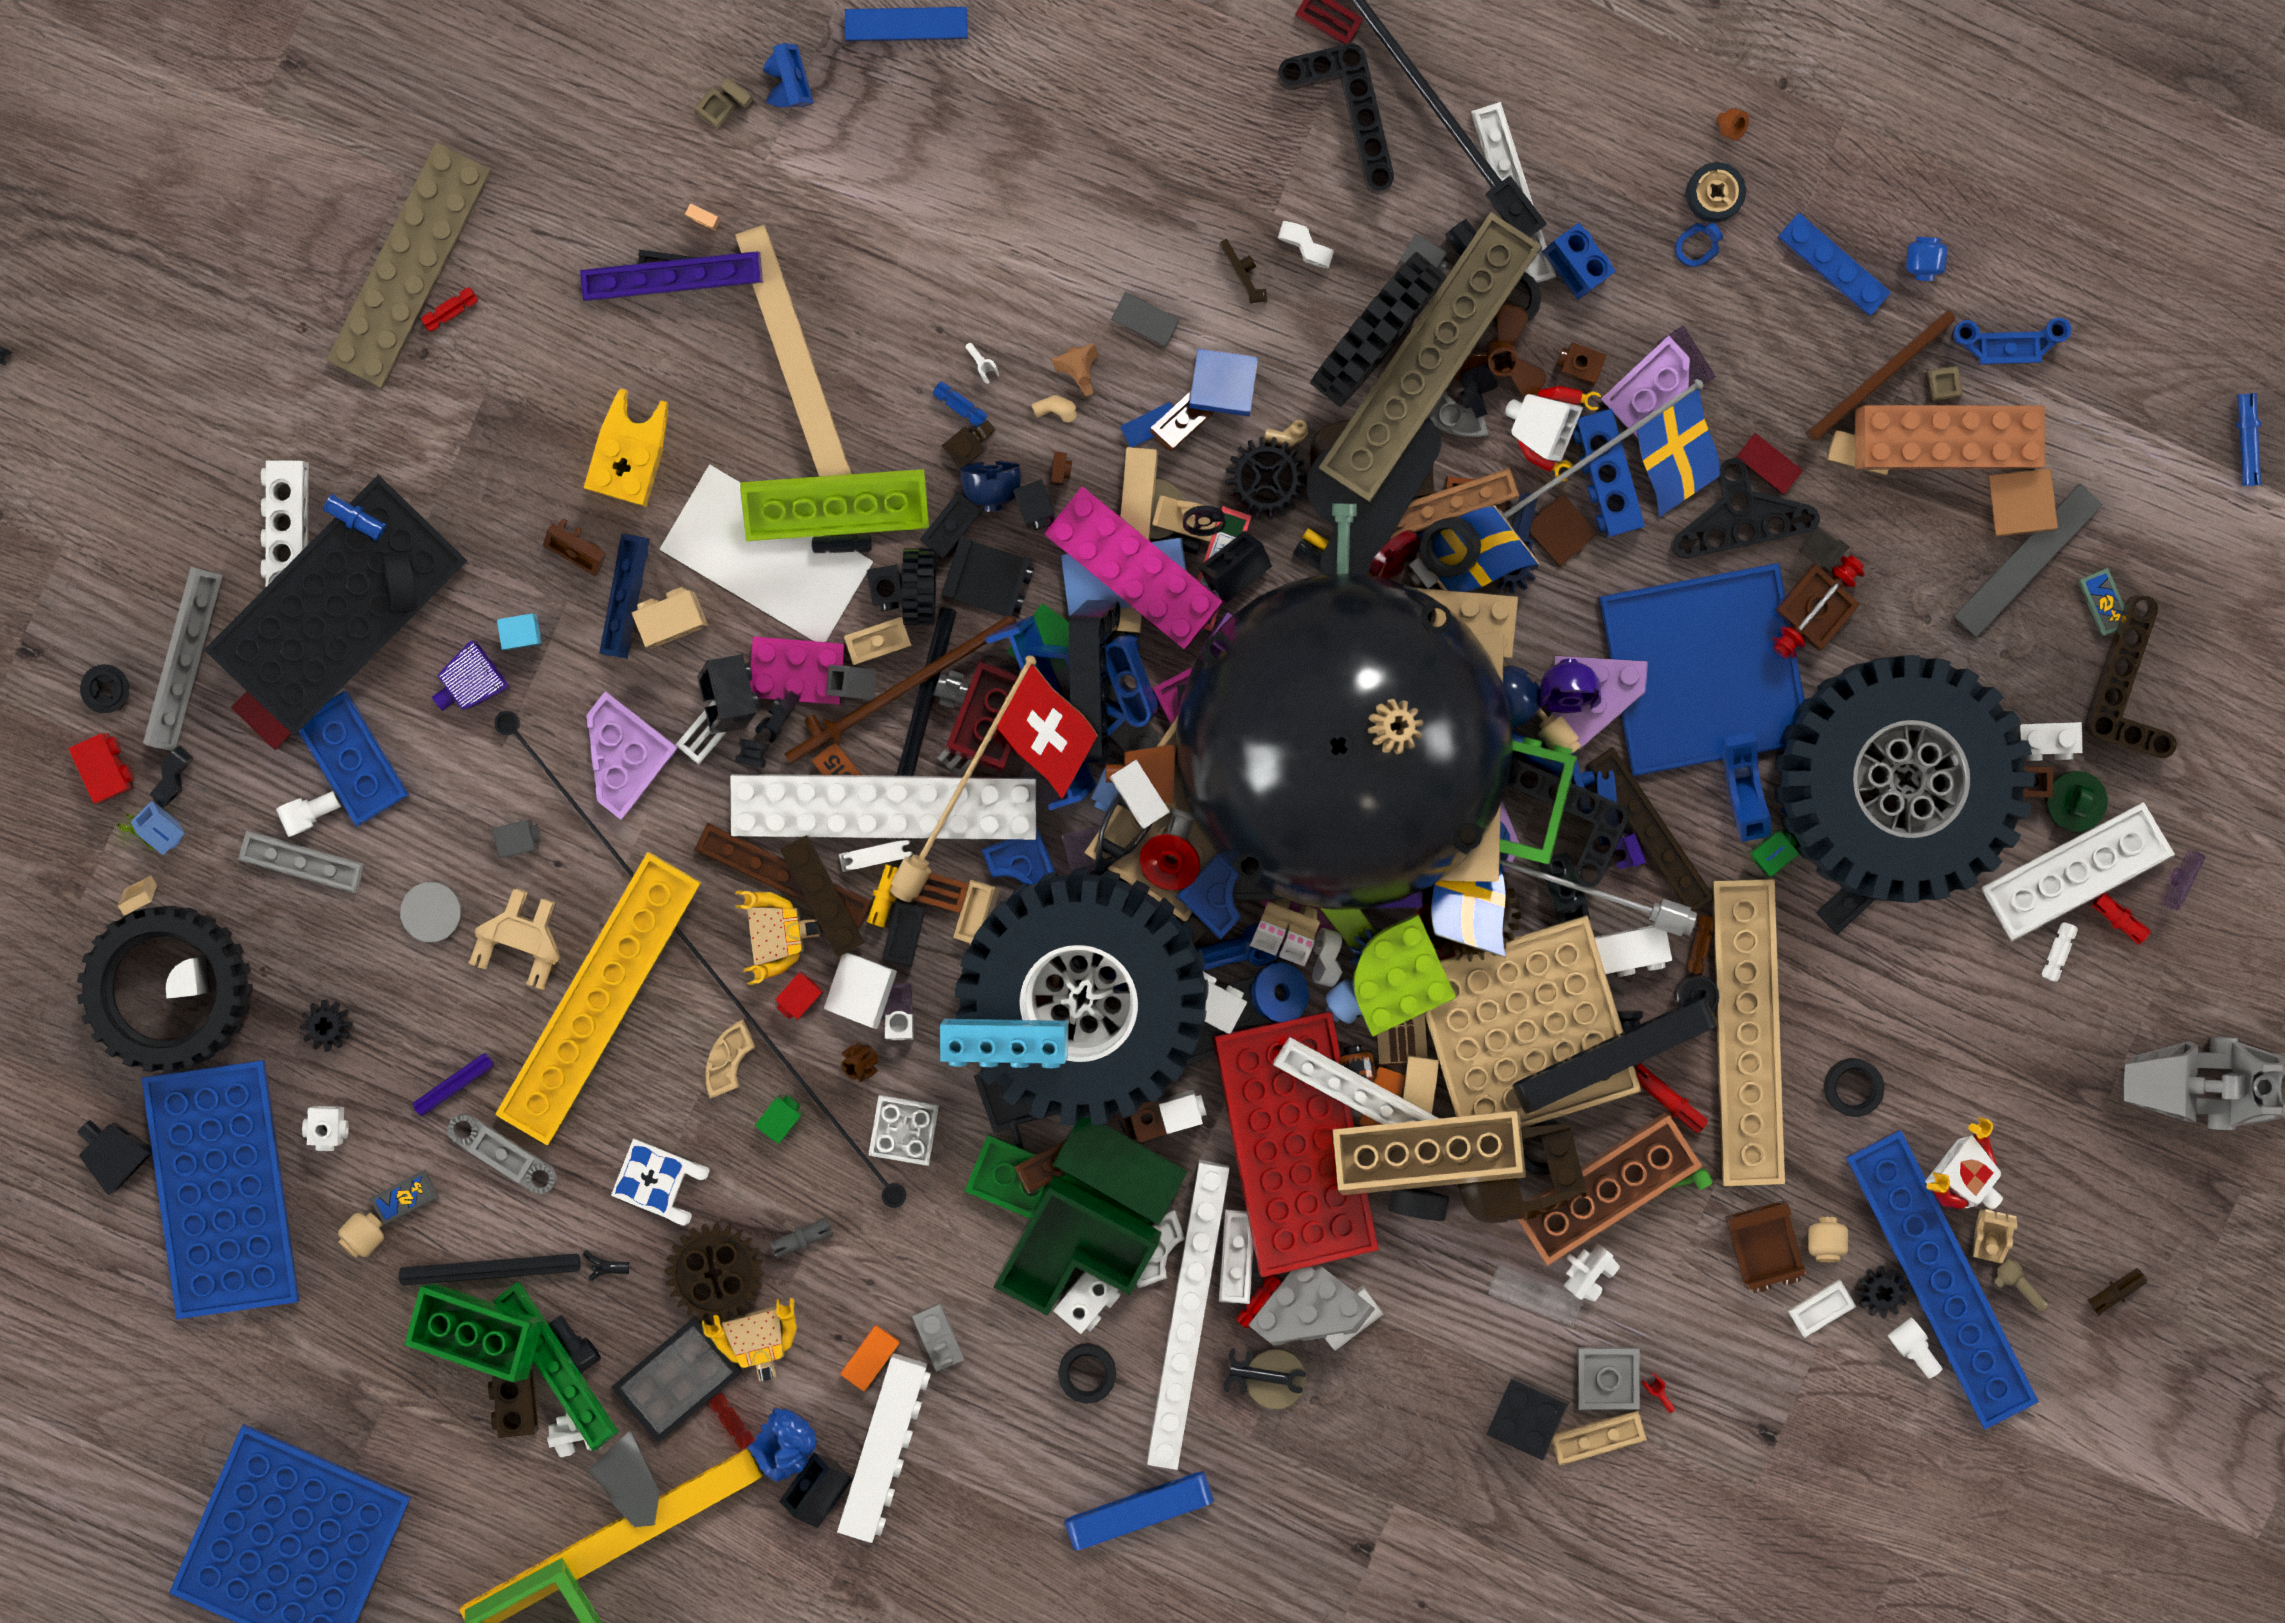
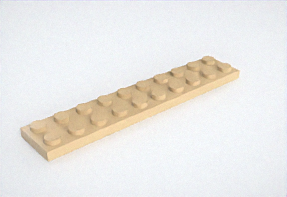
M1775 879L1712 881L1715 984L1720 996L1716 1007L1718 1023L1717 1044L1722 1185L1785 1184Z

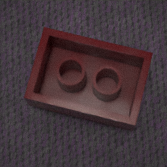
M979 661L946 745V751L971 761L973 760L1018 678L1017 675ZM998 728L978 763L1003 772L1012 746Z

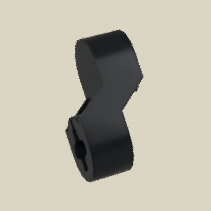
M181 745L171 751L161 762L162 780L150 793V796L162 808L172 802L182 791L181 773L193 760V756Z

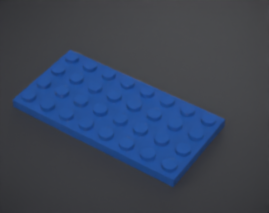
M265 1060L142 1077L176 1319L300 1301Z

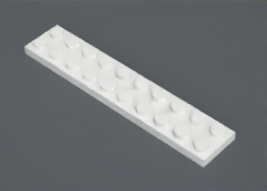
M732 774L730 776L731 836L804 837L808 835V837L929 838L963 776ZM970 777L937 838L1036 840L1037 777Z

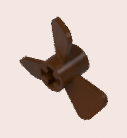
M1504 303L1497 314L1498 337L1493 338L1488 343L1486 353L1470 354L1454 378L1462 382L1461 373L1488 364L1493 374L1500 377L1510 375L1524 398L1527 394L1536 395L1546 382L1545 371L1540 367L1519 359L1514 344L1528 321L1526 311L1520 307ZM1504 350L1509 351L1506 353L1508 360L1506 362L1500 363L1499 356L1493 357L1495 353L1499 354L1504 352Z

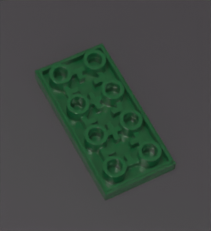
M1091 1117L1079 1118L1069 1132L1052 1164L1053 1167L1156 1226L1161 1223L1187 1174L1186 1170L1106 1124L1092 1125Z

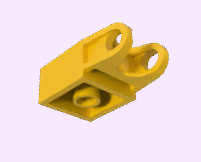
M620 388L600 429L584 488L592 492L647 507L664 450L663 445L669 403L660 400L657 409L648 421L634 423L627 414L628 391ZM627 460V465L631 466L629 472H624L622 476H619L620 471L617 470V466Z

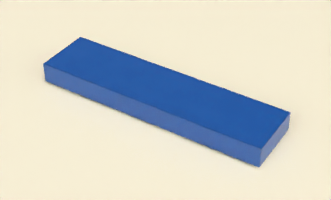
M967 7L845 9L846 42L968 39Z

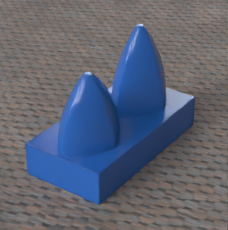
M782 43L774 46V53L767 59L763 71L774 77H782V82L770 92L766 102L776 107L785 108L792 106L805 107L814 104L798 45Z

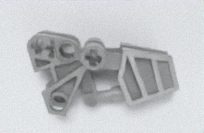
M2210 1037L2209 1052H2198V1045L2191 1041H2186L2138 1054L2125 1064L2124 1101L2185 1122H2196L2197 1114H2208V1129L2236 1130V1126L2285 1118V1099H2282L2281 1085L2285 1075V1053H2270L2240 1043L2236 1037ZM2198 1068L2233 1069V1073L2222 1075V1080H2206L2205 1077H2196ZM2215 1092L2222 1093V1097L2197 1098V1094Z

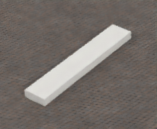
M1501 102L1471 111L1485 159L1502 181L1511 175L1533 205ZM1540 230L1531 239L1541 244L1542 248L1526 270V273L1532 276L1537 283L1556 277L1553 266L1541 252L1547 246L1542 230Z
M1291 1037L1288 1038L1274 1059V1066L1381 1124L1439 1119Z

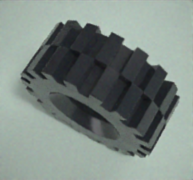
M904 548L902 563L903 625H935V549Z

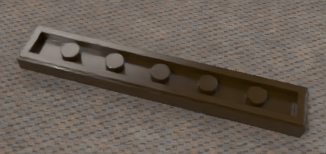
M1611 747L1587 763L1595 777L1597 772L1600 771L1602 772V778L1607 779L1608 771H1613L1617 803L1623 805L1629 813L1628 826L1681 904L1691 907L1690 910L1696 912L1713 900L1712 892L1615 749ZM1617 808V810L1620 812V814H1621L1622 817H1623V813L1621 812V810H1619V809Z

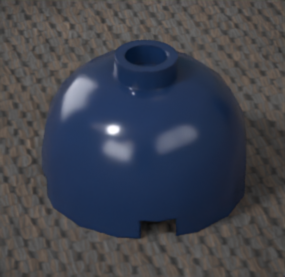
M995 461L996 465L984 466V462H978L961 467L960 481L967 499L976 505L984 506L985 511L1002 510V504L1009 503L1015 498L1013 490L1021 487L1022 475L1019 463Z
M1514 665L1503 666V685L1512 717V728L1519 727L1530 721L1538 713L1541 706L1539 685L1536 681L1532 682L1527 676L1529 673L1525 669Z

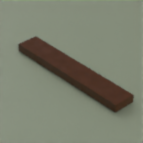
M1949 310L1940 315L1805 434L1811 441L1821 438L1955 321V316Z
M710 823L706 824L694 851L809 905L784 858L738 836H731V833ZM833 882L857 928L860 929L873 901Z

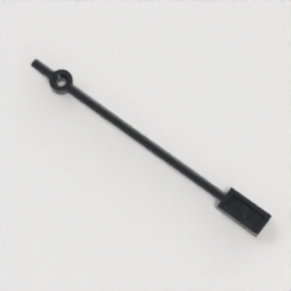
M1350 0L1492 187L1485 196L1502 219L1530 238L1543 229L1547 223L1511 175L1503 181L1499 178L1367 1Z

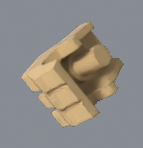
M1980 1209L1974 1228L1971 1257L2003 1263L2007 1252L2013 1246L2012 1237L2014 1229H2017L2016 1216L1988 1209Z

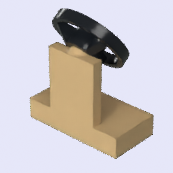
M1160 496L1152 525L1210 542L1212 535L1224 529L1226 517L1222 510L1213 506H1204L1195 502ZM1216 522H1221L1218 526L1215 527Z

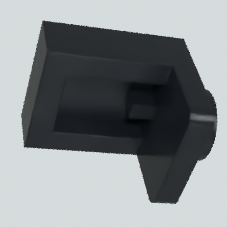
M1484 364L1460 374L1464 391L1460 392L1461 399L1466 409L1472 408L1476 418L1488 414L1482 394L1498 387L1497 380L1489 369L1488 364Z

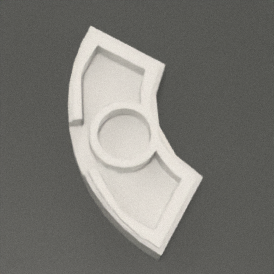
M1175 1210L1166 1213L1158 1226L1155 1224L1151 1225L1161 1231L1162 1234L1157 1249L1137 1282L1138 1288L1167 1278L1165 1265L1168 1254L1176 1244L1185 1240Z

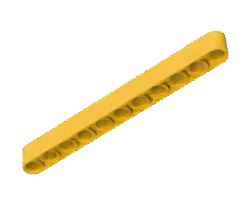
M744 1449L659 1496L655 1525L634 1527L623 1516L474 1598L458 1610L465 1621V1610L561 1558H563L577 1580L762 1477L763 1473L749 1449ZM554 1582L488 1617L483 1622L500 1623L558 1591L559 1588Z

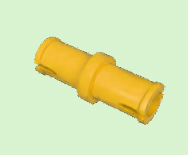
M887 864L884 866L885 869L878 889H874L873 896L875 898L866 920L867 923L885 928L892 902L895 903L897 899L890 892V889L892 887L891 881L898 868Z

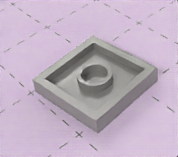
M1577 1347V1408L1579 1410L1640 1409L1639 1347Z

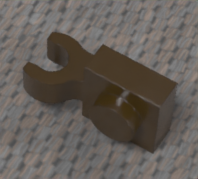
M988 420L978 426L972 433L965 426L942 444V447L961 469V467L968 465L985 451L980 443L995 432L996 429Z

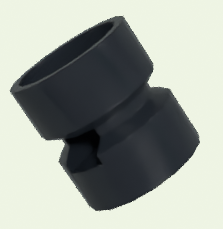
M1691 974L1681 978L1677 983L1675 1000L1679 1006L1705 996L1712 1011L1717 1007L1720 998L1719 990L1716 984L1709 978Z

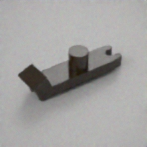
M1228 240L1221 241L1220 246L1248 293L1250 303H1267L1266 289L1256 290L1247 275V272L1256 268L1251 256L1249 255L1239 261Z

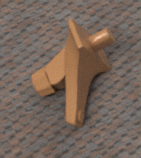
M1094 343L1081 348L1077 346L1069 348L1067 353L1051 359L1056 372H1065L1072 376L1085 397L1094 394L1090 370L1092 362L1099 356Z

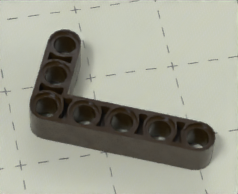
M2134 595L2127 599L2124 605L2117 631H2115L2085 720V728L2088 734L2095 738L2157 758H2167L2175 752L2177 746L2176 739L2171 733L2122 717L2158 614V605L2153 598L2145 595ZM2143 600L2147 604L2148 609L2143 617H2138L2135 613V606L2139 601ZM2133 629L2137 633L2138 639L2133 646H2128L2125 643V635L2129 630ZM2125 659L2128 669L2123 675L2119 676L2115 672V664L2118 660ZM2110 688H2115L2118 698L2116 702L2109 705L2105 700V693ZM2105 717L2108 721V728L2103 733H2098L2095 729V723L2099 718ZM2134 726L2137 731V737L2134 741L2128 743L2124 738V732L2127 728ZM2158 736H2163L2166 740V746L2162 751L2156 752L2153 742Z

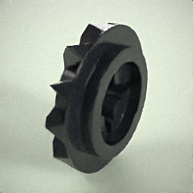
M97 665L89 669L83 676L80 684V694L84 703L93 711L112 713L122 708L125 701L129 698L130 683L125 673L115 666ZM97 679L106 684L115 681L110 688L113 697L103 694L96 698L102 689Z

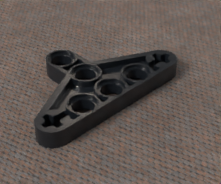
M1730 458L1720 465V476L1718 478L1723 497L1681 530L1673 538L1671 548L1677 557L1688 559L1799 535L1814 530L1819 524L1820 515L1813 506L1752 491L1745 463L1737 458ZM1728 464L1739 466L1741 475L1738 480L1730 481L1725 477L1724 469ZM1736 493L1743 494L1747 499V506L1742 511H1737L1731 506V498ZM1802 510H1805L1806 515H1812L1813 520L1808 522V527H1805L1804 523H1797L1792 525L1794 531H1789L1790 521L1785 513H1792L1790 519L1802 516ZM1771 517H1778L1783 522V530L1779 534H1773L1768 531L1767 522ZM1742 523L1750 524L1754 530L1753 537L1748 541L1738 537L1737 529ZM1711 530H1719L1723 533L1724 541L1721 546L1713 547L1708 543L1707 536ZM1702 532L1701 542L1705 551H1700V545L1690 547L1689 553H1685L1684 549L1678 548V543L1682 542L1683 536H1686L1688 541L1697 540L1699 538L1696 533Z

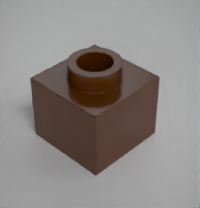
M2024 766V770L2034 772V777L2036 778L2034 787L2024 788V797L2053 798V767Z

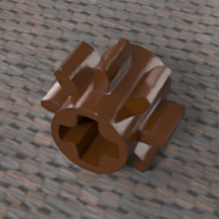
M858 1042L842 1052L846 1059L842 1061L841 1067L848 1078L853 1080L858 1078L859 1082H862L878 1072L874 1066L878 1063V1055L871 1046H862Z

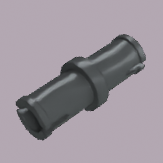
M825 1217L804 1228L798 1226L794 1228V1232L776 1240H771L770 1244L776 1258L779 1259L801 1248L804 1251L809 1249L808 1245L833 1236L834 1234L827 1218Z

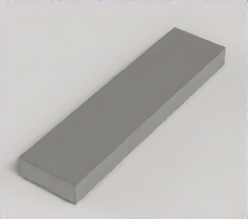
M249 830L245 832L238 857L240 861L352 893L358 892L365 867L364 863Z

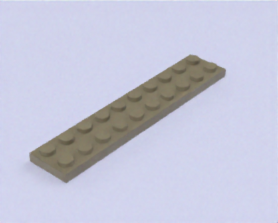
M1490 212L1319 466V470L1369 503L1372 501L1541 250V244Z

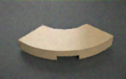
M745 1019L735 1023L723 1032L710 1052L705 1074L710 1099L739 1087L737 1078L739 1063L747 1052L756 1047Z

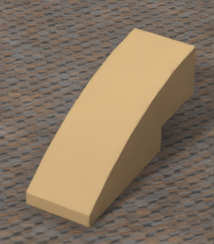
M1407 1055L1402 1099L1432 1114L1439 1060Z

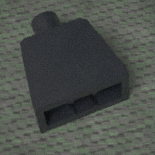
M89 1120L77 1132L89 1144L79 1156L108 1195L115 1193L152 1155V1148L149 1144L117 1123L109 1124L102 1131L92 1120Z

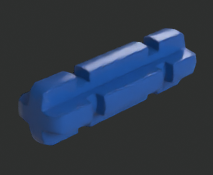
M939 382L934 388L933 395L940 401H946L945 404L962 417L969 418V422L974 426L978 427L986 421L988 416L980 408H974L975 405L958 392L951 391V387L946 383Z

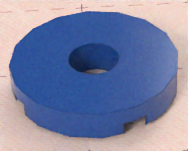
M1284 962L1268 964L1261 968L1255 975L1256 978L1254 983L1251 984L1250 989L1252 1004L1257 1013L1272 1023L1300 1017L1306 1009L1309 999L1308 984L1303 974L1293 965ZM1277 985L1281 986L1285 993L1282 1001H1279L1274 994Z

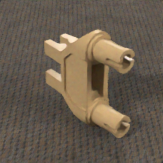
M516 888L511 893L505 912L475 929L474 933L476 934L477 941L468 963L473 966L478 965L482 969H487L494 945L498 943L533 954L535 958L526 984L530 986H535L536 984L535 988L544 990L552 965H556V962L560 960L556 942L548 926L556 902L546 898L541 899L535 918L531 920L520 916L528 892Z

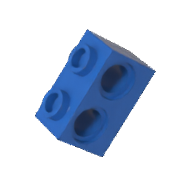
M1580 222L1541 251L1577 300L1581 299L1616 272L1611 265L1610 259L1601 252L1593 241L1591 234L1583 228Z

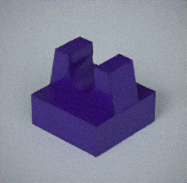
M1630 833L1623 836L1616 850H1623L1625 858L1616 862L1618 869L1635 867L1645 863L1646 861L1635 834Z

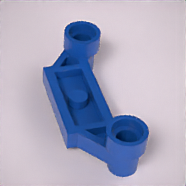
M2058 317L2050 320L2045 328L2039 332L1980 333L1979 327L1975 322L1964 320L1954 327L1952 338L1955 343L1961 345L1978 358V365L2041 363L2043 354L2056 343H2061L2069 338L2071 325L2066 319ZM2052 327L2058 329V336L2053 335ZM1961 329L1967 332V339H1963L1960 336Z

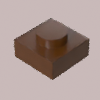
M1054 452L1051 484L1064 485V478L1070 479L1072 461L1067 460V453Z

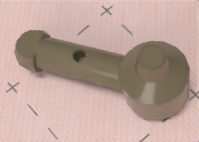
M2007 1259L1997 1268L1998 1277L1994 1283L1999 1288L2004 1285H2015L2039 1312L2047 1310L2049 1304L2023 1277L2022 1267L2016 1261Z

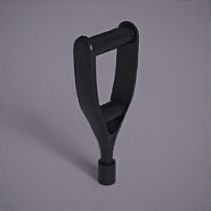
M1119 792L1115 795L1102 821L1097 841L1096 861L1091 875L1100 876L1108 867L1130 853L1141 842L1152 826L1150 824L1146 828L1141 829L1136 837L1124 848L1104 838L1107 824L1116 806L1120 805L1131 811ZM1102 850L1112 856L1110 858H1104L1102 856Z

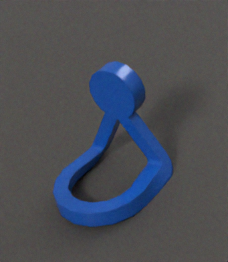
M1713 222L1707 226L1701 223L1693 224L1677 239L1675 254L1683 265L1698 267L1717 256L1719 253L1718 242L1723 239V234ZM1699 231L1710 236L1712 248L1702 258L1690 260L1683 254L1682 244L1687 237Z

